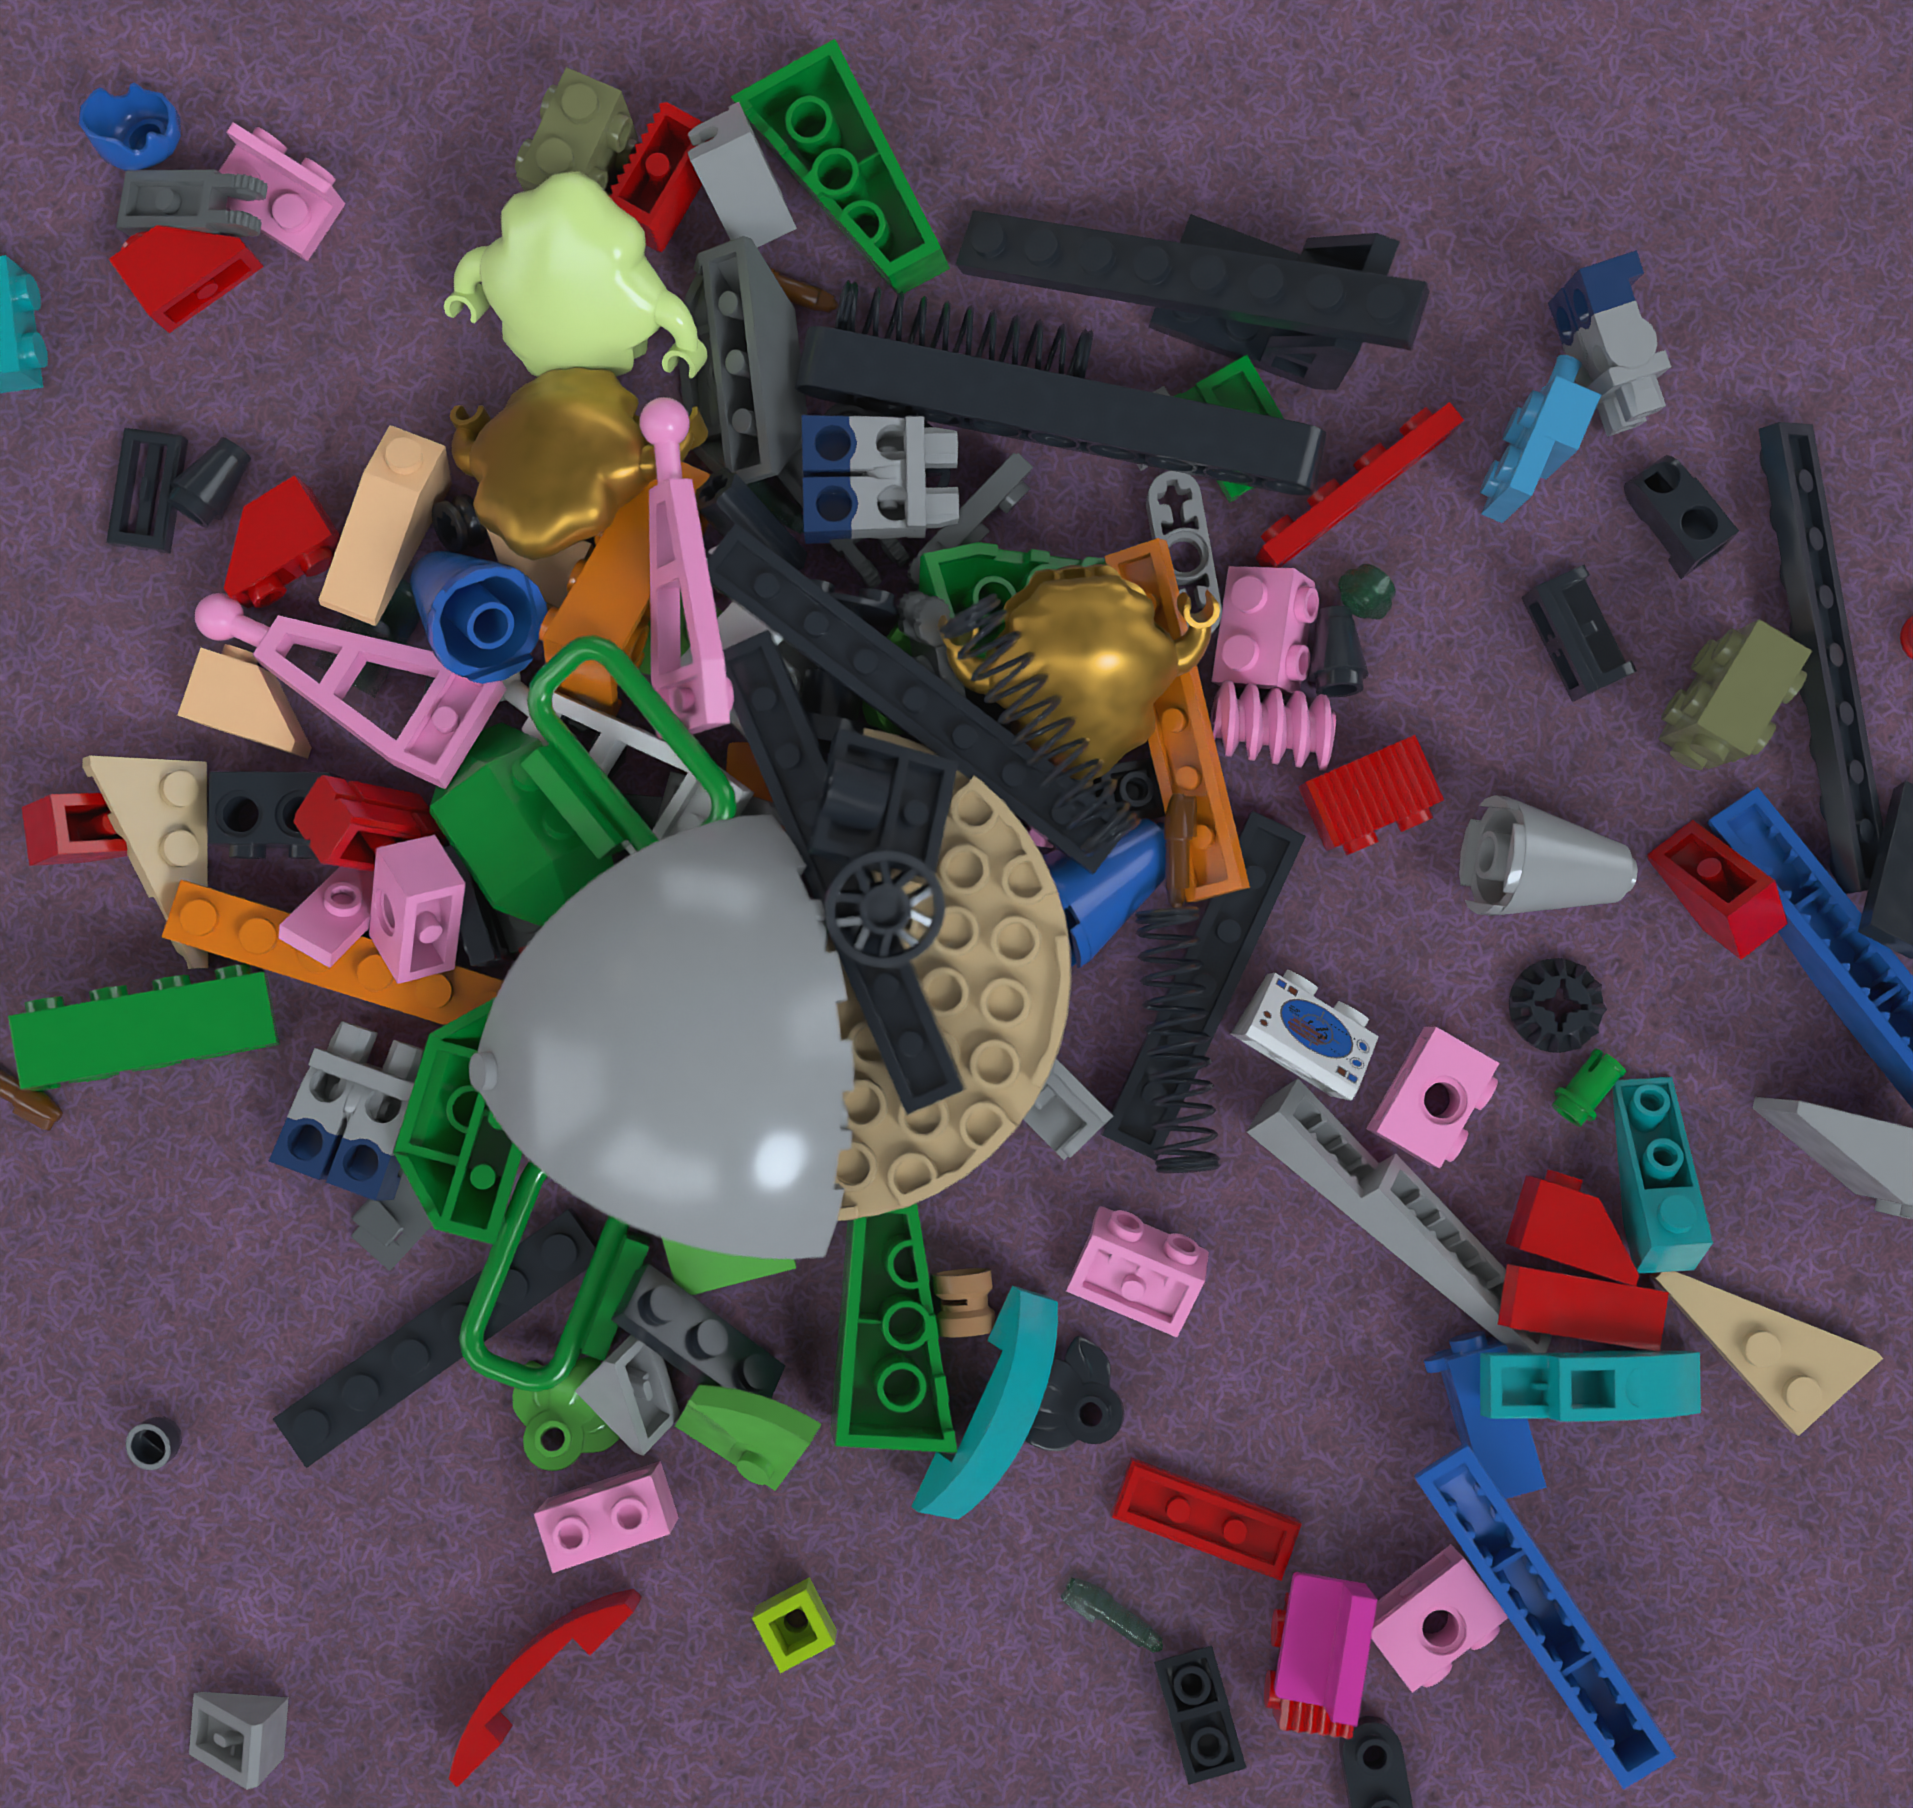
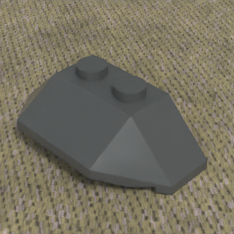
M742 236L700 252L697 255L693 269L697 274L686 293L684 304L692 315L698 339L706 347L708 356L705 364L693 378H689V364L682 357L679 360L684 408L688 416H690L692 407L697 406L708 430V437L705 442L691 450L713 472L727 467L732 473H736L745 484L778 475L802 437V415H807L805 395L795 389L801 361L795 309L753 240Z

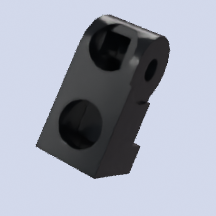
M1663 456L1624 485L1627 501L1637 516L1650 527L1671 555L1668 561L1680 579L1724 550L1739 532L1738 528L1696 477L1693 478L1689 471L1673 456Z

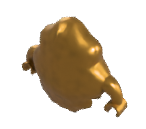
M577 367L566 370H550L541 374L535 380L526 383L511 395L506 407L492 420L483 405L478 406L476 414L471 418L462 405L454 406L450 412V419L456 428L451 444L452 455L456 465L466 475L475 477L480 483L473 503L480 523L490 532L500 536L514 553L533 561L553 556L582 540L596 536L612 524L617 511L622 506L634 499L651 481L657 480L654 445L643 436L640 428V416L635 414L639 404L638 398L621 385L612 371L603 369L589 370ZM697 406L692 407L687 436L679 443L681 462L687 456L690 449L700 446L708 437L707 427Z
M1094 564L1087 567L1069 565L1057 570H1038L1034 572L1028 585L1006 602L1004 610H1008L1007 616L1004 618L1006 627L996 639L1014 631L1022 632L1021 637L980 674L1025 653H1035L1034 660L996 694L1039 674H1049L1048 681L1012 714L1054 695L1063 696L1060 705L1027 734L1068 716L1077 717L1075 725L1043 754L1082 737L1090 738L1088 747L1065 767L1062 772L1092 759H1103L1102 768L1089 780L1091 781L1105 775L1127 752L1144 744L1154 733L1155 714L1153 704L1177 676L1189 672L1205 654L1210 641L1211 625L1219 617V602L1209 590H1206V605L1204 609L1199 613L1192 614L1190 613V599L1185 592H1182L1178 596L1176 604L1178 611L1187 621L1189 627L1182 637L1173 640L1166 630L1154 622V605L1152 600L1146 596L1144 590L1136 584L1123 579L1110 565ZM942 615L939 619V631L948 622L945 615ZM978 628L952 639L943 638V633H940L946 645L949 665L955 676L965 687L975 693L986 695L998 682L1022 663L1020 662L984 680L970 681L975 669L1006 642L988 650L985 659L974 656L967 660H957L959 650L979 632ZM1036 683L996 702L1007 709ZM1052 703L1011 721V733L1013 735L1019 733ZM1066 724L1025 742V744L1036 751ZM1080 745L1047 759V761L1057 767ZM1096 765L1083 769L1069 777L1081 780Z

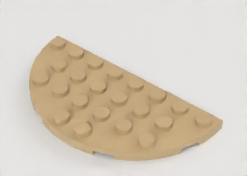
M864 728L863 735L936 755V753L924 745L897 735ZM958 771L956 773L935 874L942 887L945 899L944 920L941 930L931 946L912 961L967 1090L906 1115L839 957L847 1001L836 1003L839 1019L840 1041L852 1040L854 1091L843 1092V1100L848 1112L847 1128L852 1130L851 1149L839 1150L835 1183L844 1188L837 1221L879 1215L908 1207L939 1193L968 1175L989 1158L1022 1122L1044 1087L1061 1046L1069 1012L1072 978L1071 948L1066 917L1056 884L1041 852L1028 831L1007 805L980 779L973 776L969 780ZM875 872L878 881H881V873ZM909 881L903 889L908 894L923 884ZM933 894L914 906L931 917L934 913ZM910 918L904 928L920 939L927 931L928 926ZM829 934L826 952H837ZM905 942L907 948L911 947L908 943Z

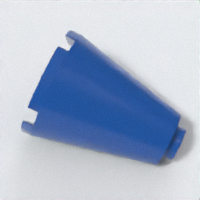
M448 551L428 553L415 564L410 577L411 589L430 647L438 661L445 668L472 682L485 684L506 680L527 667L534 658L530 654L539 640L540 627L547 614V604L538 586L527 575L509 565Z
M1147 818L1141 819L1138 826L1119 840L1095 874H1090L1059 849L1042 855L1056 884L1066 917L1071 948V967L1076 964L1078 969L1089 963L1165 880L1166 841L1164 840V823L1158 822L1155 824Z

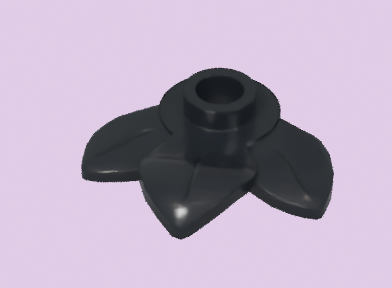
M1076 1336L1066 1352L1065 1360L1053 1358L1048 1384L1040 1408L1025 1439L1030 1445L1046 1451H1061L1078 1440L1087 1444L1104 1443L1115 1437L1120 1431L1124 1422V1406L1119 1395L1110 1387L1111 1364L1108 1357L1095 1343L1082 1336ZM1088 1402L1097 1404L1102 1410V1420L1098 1425H1092L1084 1418L1083 1410Z

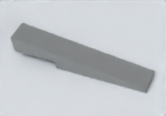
M1298 1078L1264 1101L1247 1130L1250 1136L1499 1341L1506 1344L1514 1353L1547 1352L1552 1338L1551 1334L1497 1325L1506 1269L1396 1153L1378 1163Z

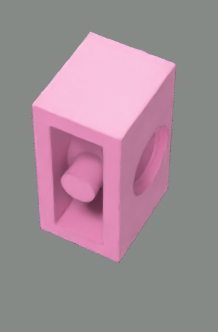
M435 835L376 848L369 936L397 984L455 968L465 882Z
M1424 1027L1366 1129L1427 1165L1441 1168L1445 1160L1452 1162L1462 1150L1468 1137V1131L1463 1129L1473 1109H1483L1492 1097L1498 1084V1079L1494 1078L1493 1074L1500 1063L1438 1027ZM1435 1083L1444 1085L1450 1098L1447 1109L1438 1116H1432L1424 1104L1426 1091Z
M1450 1544L1377 1601L1371 1639L1413 1693L1422 1685L1424 1687H1431L1444 1679L1452 1669L1451 1662L1469 1648L1477 1650L1489 1644L1500 1632L1499 1625L1507 1620L1508 1616L1464 1557ZM1436 1610L1448 1611V1621L1442 1630L1433 1634L1422 1631L1423 1622L1428 1614Z

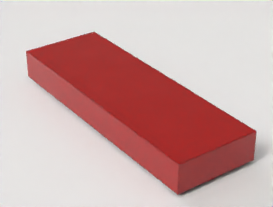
M1507 1264L1497 1325L1660 1351L1669 1293L1652 1288L1635 1287L1629 1284Z
M1132 1457L1130 1458L1111 1511V1517L1280 1581L1283 1579L1302 1525L1299 1519Z

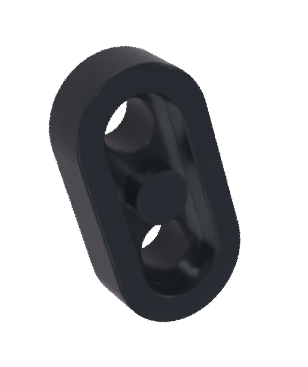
M1374 1716L1359 1717L1357 1726L1353 1728V1737L1346 1739L1340 1736L1339 1753L1349 1808H1381L1384 1806L1391 1808H1413L1400 1739L1393 1728L1383 1719ZM1378 1745L1382 1747V1755L1378 1760L1368 1762L1363 1759V1753L1369 1746Z

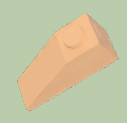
M389 425L363 472L319 597L321 606L374 626L378 624L432 523L433 506L438 502L444 501L451 487L452 481L446 447L444 445Z

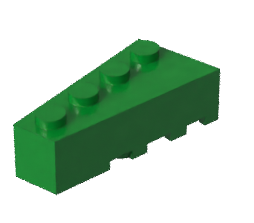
M836 39L829 41L731 96L734 104L740 103L752 130L897 295L901 291L906 293L950 269L942 248Z
M241 964L214 970L216 980L191 984L190 975L188 974L153 980V991L128 995L127 986L122 985L89 991L90 1002L65 1006L63 996L25 1002L26 1013L8 1016L20 1089L45 1091L61 1088L60 1083L69 1081V1083L97 1081L120 1075L121 1071L132 1070V1072L153 1070L181 1064L182 1060L194 1058V1061L280 1045L268 975L265 972L253 973L252 965Z
M917 1203L879 1215L847 1220L830 1426L835 1446L958 1453L948 1404V1390L940 1355L936 1316L933 1311Z

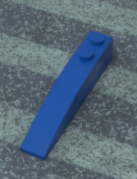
M1757 787L1715 815L1707 824L1715 837L1775 880L1788 922L1778 933L1844 1025L1913 1109V976L1890 948L1858 932L1862 913Z
M1467 1442L1414 1474L1415 1479L1622 1788L1629 1787L1675 1759L1676 1755L1661 1728Z

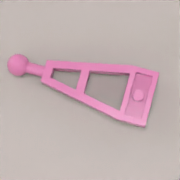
M661 397L650 401L644 407L640 416L641 432L646 440L654 445L658 485L649 489L651 683L691 734H695L730 723L729 712L733 706V687L725 672L723 649L692 479H682L679 443L685 439L689 431V416L681 403L671 398ZM680 590L693 663L681 667ZM656 731V738L663 739Z
M216 593L208 595L199 602L195 610L196 625L204 636L216 641H226L235 637L257 647L253 656L264 668L392 765L445 790L506 691L502 681L481 684L452 673L438 661L432 651L279 615L272 626L268 627L244 616L240 603L229 598L227 594ZM293 644L338 654L320 683L285 659ZM367 661L435 678L397 741L342 701Z

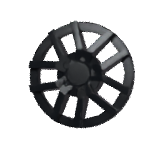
M879 847L875 848V850L850 857L849 861L835 874L825 893V920L833 940L846 955L869 966L892 967L915 959L931 946L943 924L945 899L942 887L934 872L919 857L902 850ZM887 860L902 862L908 866L891 879ZM878 861L882 876L881 881L870 884L867 882L861 867ZM855 872L862 890L840 889L845 880ZM920 872L927 880V883L906 894L903 887ZM933 894L934 913L931 917L914 906ZM836 901L858 903V911L835 914ZM910 918L928 926L927 931L920 939L904 928ZM860 925L853 943L843 936L839 926ZM871 931L881 935L876 955L862 950ZM894 933L911 946L896 954H887Z

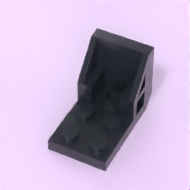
M1190 214L1180 243L1388 275L1400 241L1379 233L1307 238L1301 253L1298 254ZM1157 307L1154 309L1148 327L1236 361L1247 355L1255 368L1309 388L1320 390L1338 389L1358 356L1363 343Z

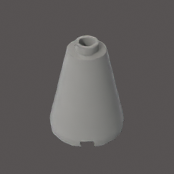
M1494 795L1484 799L1479 806L1489 808L1482 820L1471 819L1466 828L1460 855V884L1471 887L1474 901L1465 900L1470 910L1479 915L1496 916L1616 903L1627 892L1632 890L1637 879V863L1632 858L1631 852L1626 845L1510 797Z

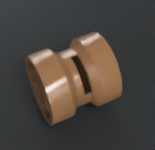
M957 1269L932 1274L934 1294L941 1301V1311L936 1316L938 1335L940 1337H968L991 1333L996 1322L995 1311L988 1306L987 1297L988 1293L993 1289L991 1269Z

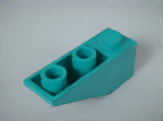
M1673 1078L1618 1080L1612 1087L1622 1217L1631 1260L1639 1274L1695 1270L1713 1244Z

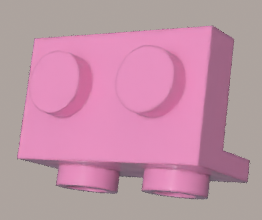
M1229 566L1211 682L1221 686L1223 681L1229 680L1237 688H1245L1248 684H1255L1258 689H1271L1275 687L1279 688L1282 694L1286 696H1291L1293 692L1300 691L1301 682L1307 678L1310 669V652L1307 647L1310 623L1316 619L1319 608V597L1315 588V582L1295 568Z

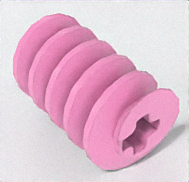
M1225 680L1215 695L1210 723L1214 739H1222L1225 757H1232L1239 742H1245L1249 760L1255 761L1261 748L1265 745L1269 746L1272 764H1279L1286 749H1292L1295 767L1302 768L1308 755L1312 752L1317 755L1319 771L1325 772L1333 748L1336 715L1334 711L1331 712L1330 701L1326 695L1320 694L1316 696L1308 710L1306 696L1302 691L1293 692L1286 706H1284L1281 690L1273 687L1269 689L1261 703L1259 691L1255 684L1246 685L1239 699H1237L1233 682Z

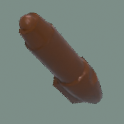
M770 268L791 303L813 311L831 313L838 308L836 297L823 290V288L785 276L779 271Z
M1172 794L1164 821V840L1166 841L1165 888L1168 903H1171L1173 908L1182 907L1184 904L1185 888H1189L1190 841L1192 837H1197L1196 796H1185L1184 794Z
M0 1069V1097L12 1104L14 1107L12 1112L37 1127L50 1131L53 1124L58 1122L63 1116L60 1107L43 1091L20 1089L19 1079Z

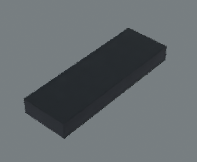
M1905 780L1892 791L1858 932L1912 959L1913 784Z

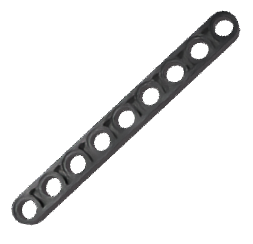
M812 326L807 329L795 389L800 393L820 400L845 405H856L864 409L884 413L885 411L907 413L910 415L912 413L918 417H924V421L1299 496L1315 493L1326 440V432L1323 429L1306 423L823 326Z

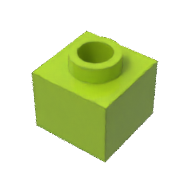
M810 1577L756 1605L752 1620L780 1673L835 1644L837 1629ZM795 1609L802 1610L808 1622L803 1627H792L786 1620V1614Z

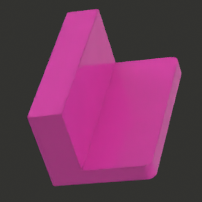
M1295 1572L1293 1574L1274 1684V1691L1278 1698L1324 1706L1332 1722L1357 1726L1377 1605V1598L1365 1583L1303 1572Z

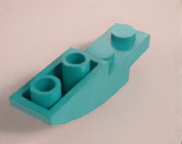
M1700 1352L1480 1353V1415L1487 1418H1550L1560 1422L1667 1418L1701 1413Z

